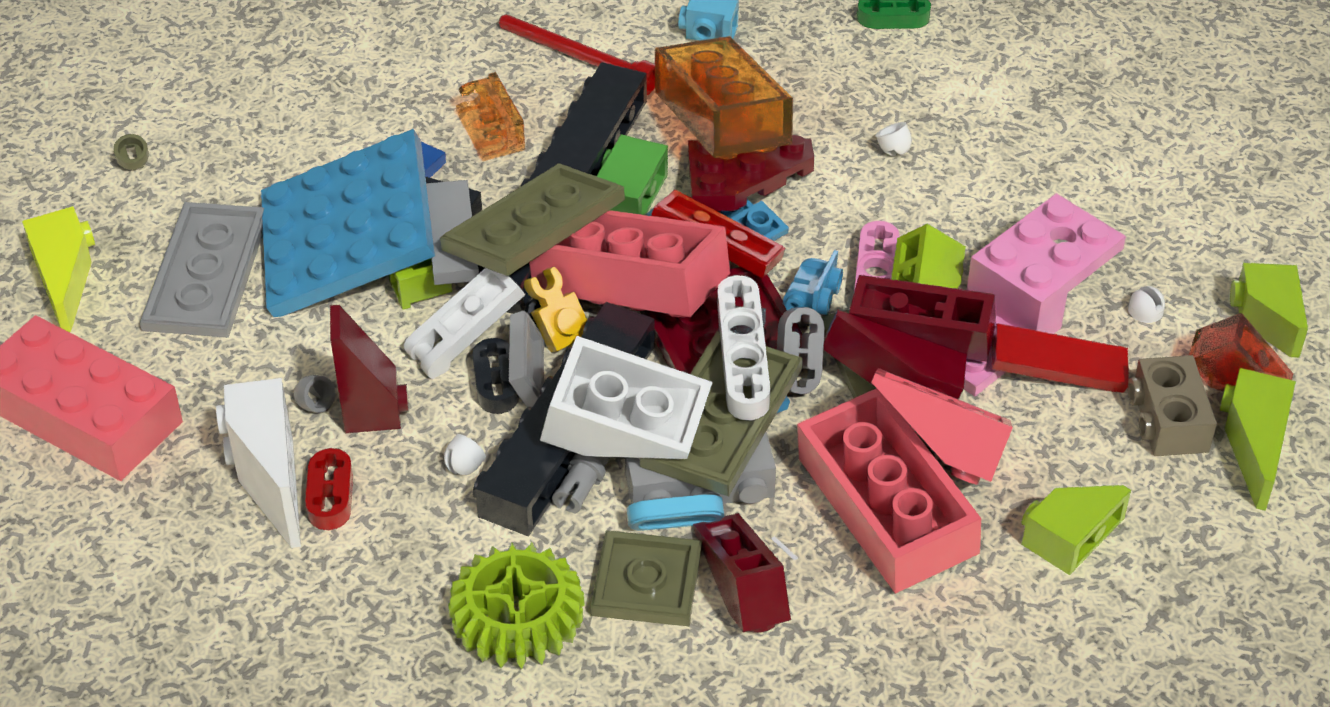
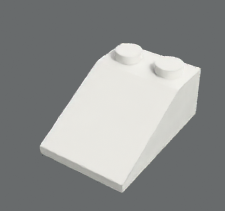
M576 336L551 400L540 441L584 456L687 459L712 382Z
M282 378L224 385L225 405H217L216 414L219 433H228L229 437H223L226 465L235 464L238 481L291 548L301 547L293 437Z

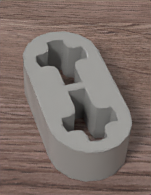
M796 307L787 310L780 318L778 324L777 350L799 356L800 353L802 368L808 370L807 378L800 379L799 386H797V379L792 385L789 392L795 394H807L815 390L822 376L824 323L818 312L807 307ZM802 315L803 322L810 324V332L802 334L801 348H799L800 335L797 332H792V324L800 322Z

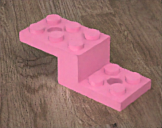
M1056 193L971 257L967 290L995 294L996 324L1055 334L1062 327L1068 292L1122 251L1126 236ZM1060 239L1066 240L1068 242H1061L1057 244L1053 240ZM992 343L988 362L966 359L964 390L974 397L1005 373L1004 371L991 369Z

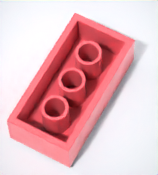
M612 210L607 211L529 262L531 277H536L540 287L544 290L547 287V279L544 276L543 270L555 267L562 276L561 292L563 295L575 292L577 299L589 300L594 304H605V302L614 305L629 307L635 311L650 310L668 313L670 316L678 318L691 317L717 289L721 281L730 274L724 226Z
M37 315L0 345V416L119 481H122L183 422L175 386Z
M877 388L797 424L800 462L895 594L980 554L981 517L908 422Z

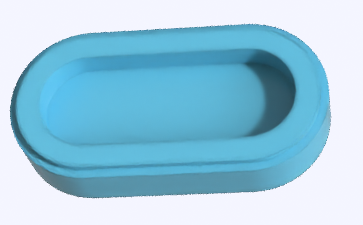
M693 495L645 500L633 503L626 508L628 526L636 531L688 527L699 522L720 521L724 517L723 499L717 495Z

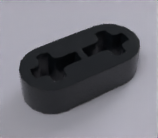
M500 338L484 339L477 343L473 349L478 403L483 410L492 414L509 412L515 408L519 399V395L509 382L510 344ZM497 356L499 367L490 368L488 357ZM501 383L503 394L494 395L492 384Z

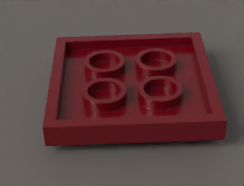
M742 267L730 269L728 277L736 275L746 276L757 283L765 346L777 350L779 320L784 312L787 311L777 289L768 274L761 278ZM718 287L691 317L678 318L672 317L668 313L650 310L640 311L643 315L655 318V342L668 367L691 374L716 332H720L717 307ZM734 297L735 308L743 307L742 297ZM793 323L792 332L799 333V348H801L802 332L799 329L798 325L796 323ZM737 325L730 329L736 334H748L753 331L751 327L745 325Z

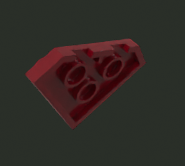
M748 135L738 140H721L714 136H704L698 140H688L691 198L715 211H735L747 205L748 196L756 192L765 196L785 186L788 176L797 172V175L803 177L813 172L814 151L811 138H803L799 135H785L780 139H762L758 136Z

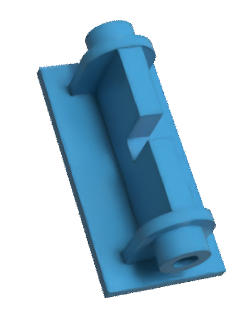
M833 251L829 261L808 258L801 263L794 277V282L791 283L783 298L786 310L796 307H807L814 309L820 316L821 314H829L833 294L838 295L843 277V269L836 268L838 251Z

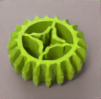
M511 542L507 551L502 552L492 546L487 558L474 554L473 561L471 562L472 567L461 566L458 575L459 580L452 581L451 598L448 608L449 616L452 618L453 631L457 638H462V644L467 652L477 649V655L482 663L495 654L496 662L500 668L505 665L508 658H516L517 664L522 669L526 662V657L533 656L542 665L546 657L545 650L560 656L563 642L573 643L576 628H580L583 621L584 592L581 591L577 572L570 570V565L567 563L566 558L555 560V555L551 548L537 553V549L532 542L525 550H517L513 542ZM514 596L519 597V611L514 609Z

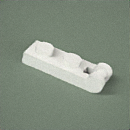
M485 268L406 339L404 350L412 359H419L421 361V369L429 378L434 379L446 373L450 368L451 361L524 297L525 294L509 276ZM440 337H442L443 340H441V341L433 348L434 342H436Z

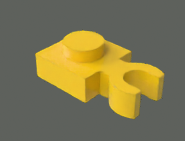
M555 267L543 270L544 276L547 279L545 290L540 287L536 277L524 280V287L528 295L538 300L541 305L540 308L532 311L531 314L550 352H557L574 343L576 336L582 337L587 318L575 292L562 294V276Z

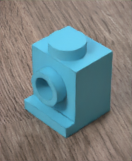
M689 0L688 6L682 5L680 9L679 29H686V39L722 44V49L730 50L738 28L739 0Z

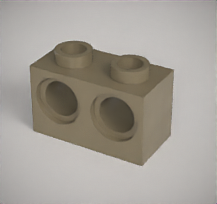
M1194 356L1139 359L1135 378H1130L1128 381V397L1132 406L1138 405L1140 411L1138 425L1141 439L1149 440L1154 456L1209 453L1217 423Z

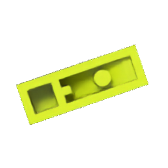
M73 206L22 221L30 251L59 327L68 332L72 330L92 263L88 247L95 245L88 221L79 222Z

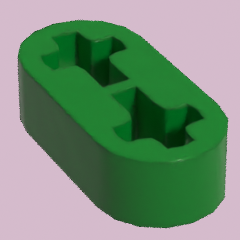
M859 0L857 20L862 26L871 29L922 28L929 23L931 3L929 0Z

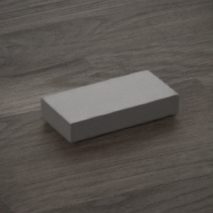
M524 310L510 315L509 382L526 407H533L540 397L544 384V340L531 317Z

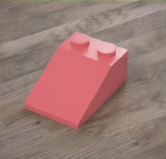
M877 369L872 384L945 464L952 466L951 475L978 485L980 478L992 481L1013 428L1010 419L882 369Z

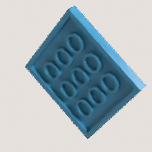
M414 129L399 135L390 136L384 141L361 150L353 151L342 158L322 166L313 167L307 172L285 181L276 182L270 187L261 190L262 207L264 208L262 220L266 306L273 317L285 316L435 257L421 139Z

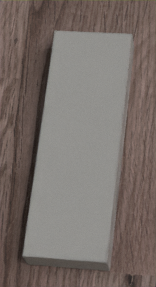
M468 180L427 183L435 257H432L435 285L470 282L479 274L478 265L442 251L440 237L472 217Z

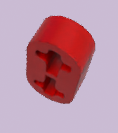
M322 449L310 458L308 464L305 503L309 522L320 530H334L343 526L349 520L351 514L352 465L350 456L341 449ZM328 467H337L334 470L333 480H326L325 478ZM326 497H333L334 505H332L331 511H322L325 508Z

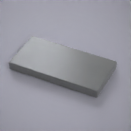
M184 202L141 317V330L146 332L229 338L263 236L262 215L264 208Z

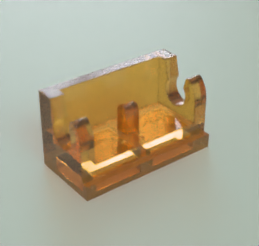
M496 72L488 74L487 78L465 83L458 89L461 96L478 93L474 100L464 101L456 105V112L482 161L525 150L524 121Z

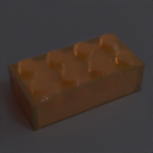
M730 36L654 48L655 93L714 158L731 159L737 157L739 153L751 151L771 152L779 146L792 144L793 97Z

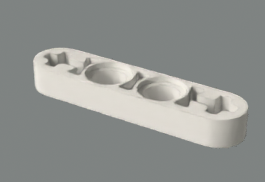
M738 275L730 276L722 280L718 286L717 304L727 407L734 417L741 420H755L764 416L769 410L770 381L759 288L757 283L751 278ZM734 297H742L743 307L735 308ZM737 325H745L751 327L753 331L748 334H736L730 329ZM739 358H750L756 361L757 364L752 367L743 368L736 366L733 362ZM752 385L751 399L745 398L743 386Z

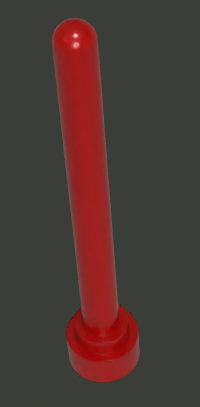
M505 14L499 18V26L502 29L598 67L603 62L647 73V95L658 87L661 82V66L650 61L642 60L630 63L516 17Z

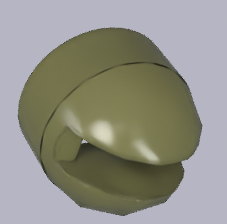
M126 134L121 136L114 144L115 158L122 168L132 171L143 168L147 163L149 157L148 146L141 136ZM135 147L137 158L130 159L127 154V148Z

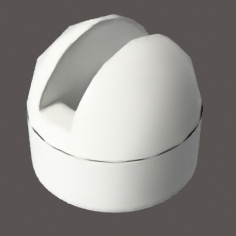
M906 122L891 124L881 129L875 135L881 149L890 156H896L897 153L900 155L907 153L912 142L911 133Z
M1152 286L1141 287L1130 297L1128 305L1129 314L1135 320L1144 323H1153L1160 320L1165 309L1164 295L1159 289Z
M457 434L452 439L444 452V463L447 469L454 474L458 473L460 475L473 473L486 458L485 452L476 442L461 434Z

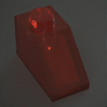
M1242 312L1199 328L1195 332L1189 355L1194 356L1200 376L1213 389L1224 391L1226 384L1235 386L1240 368L1289 380L1293 378L1294 373Z

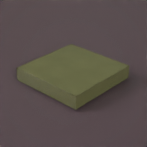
M606 530L590 607L591 616L690 627L702 552V540Z

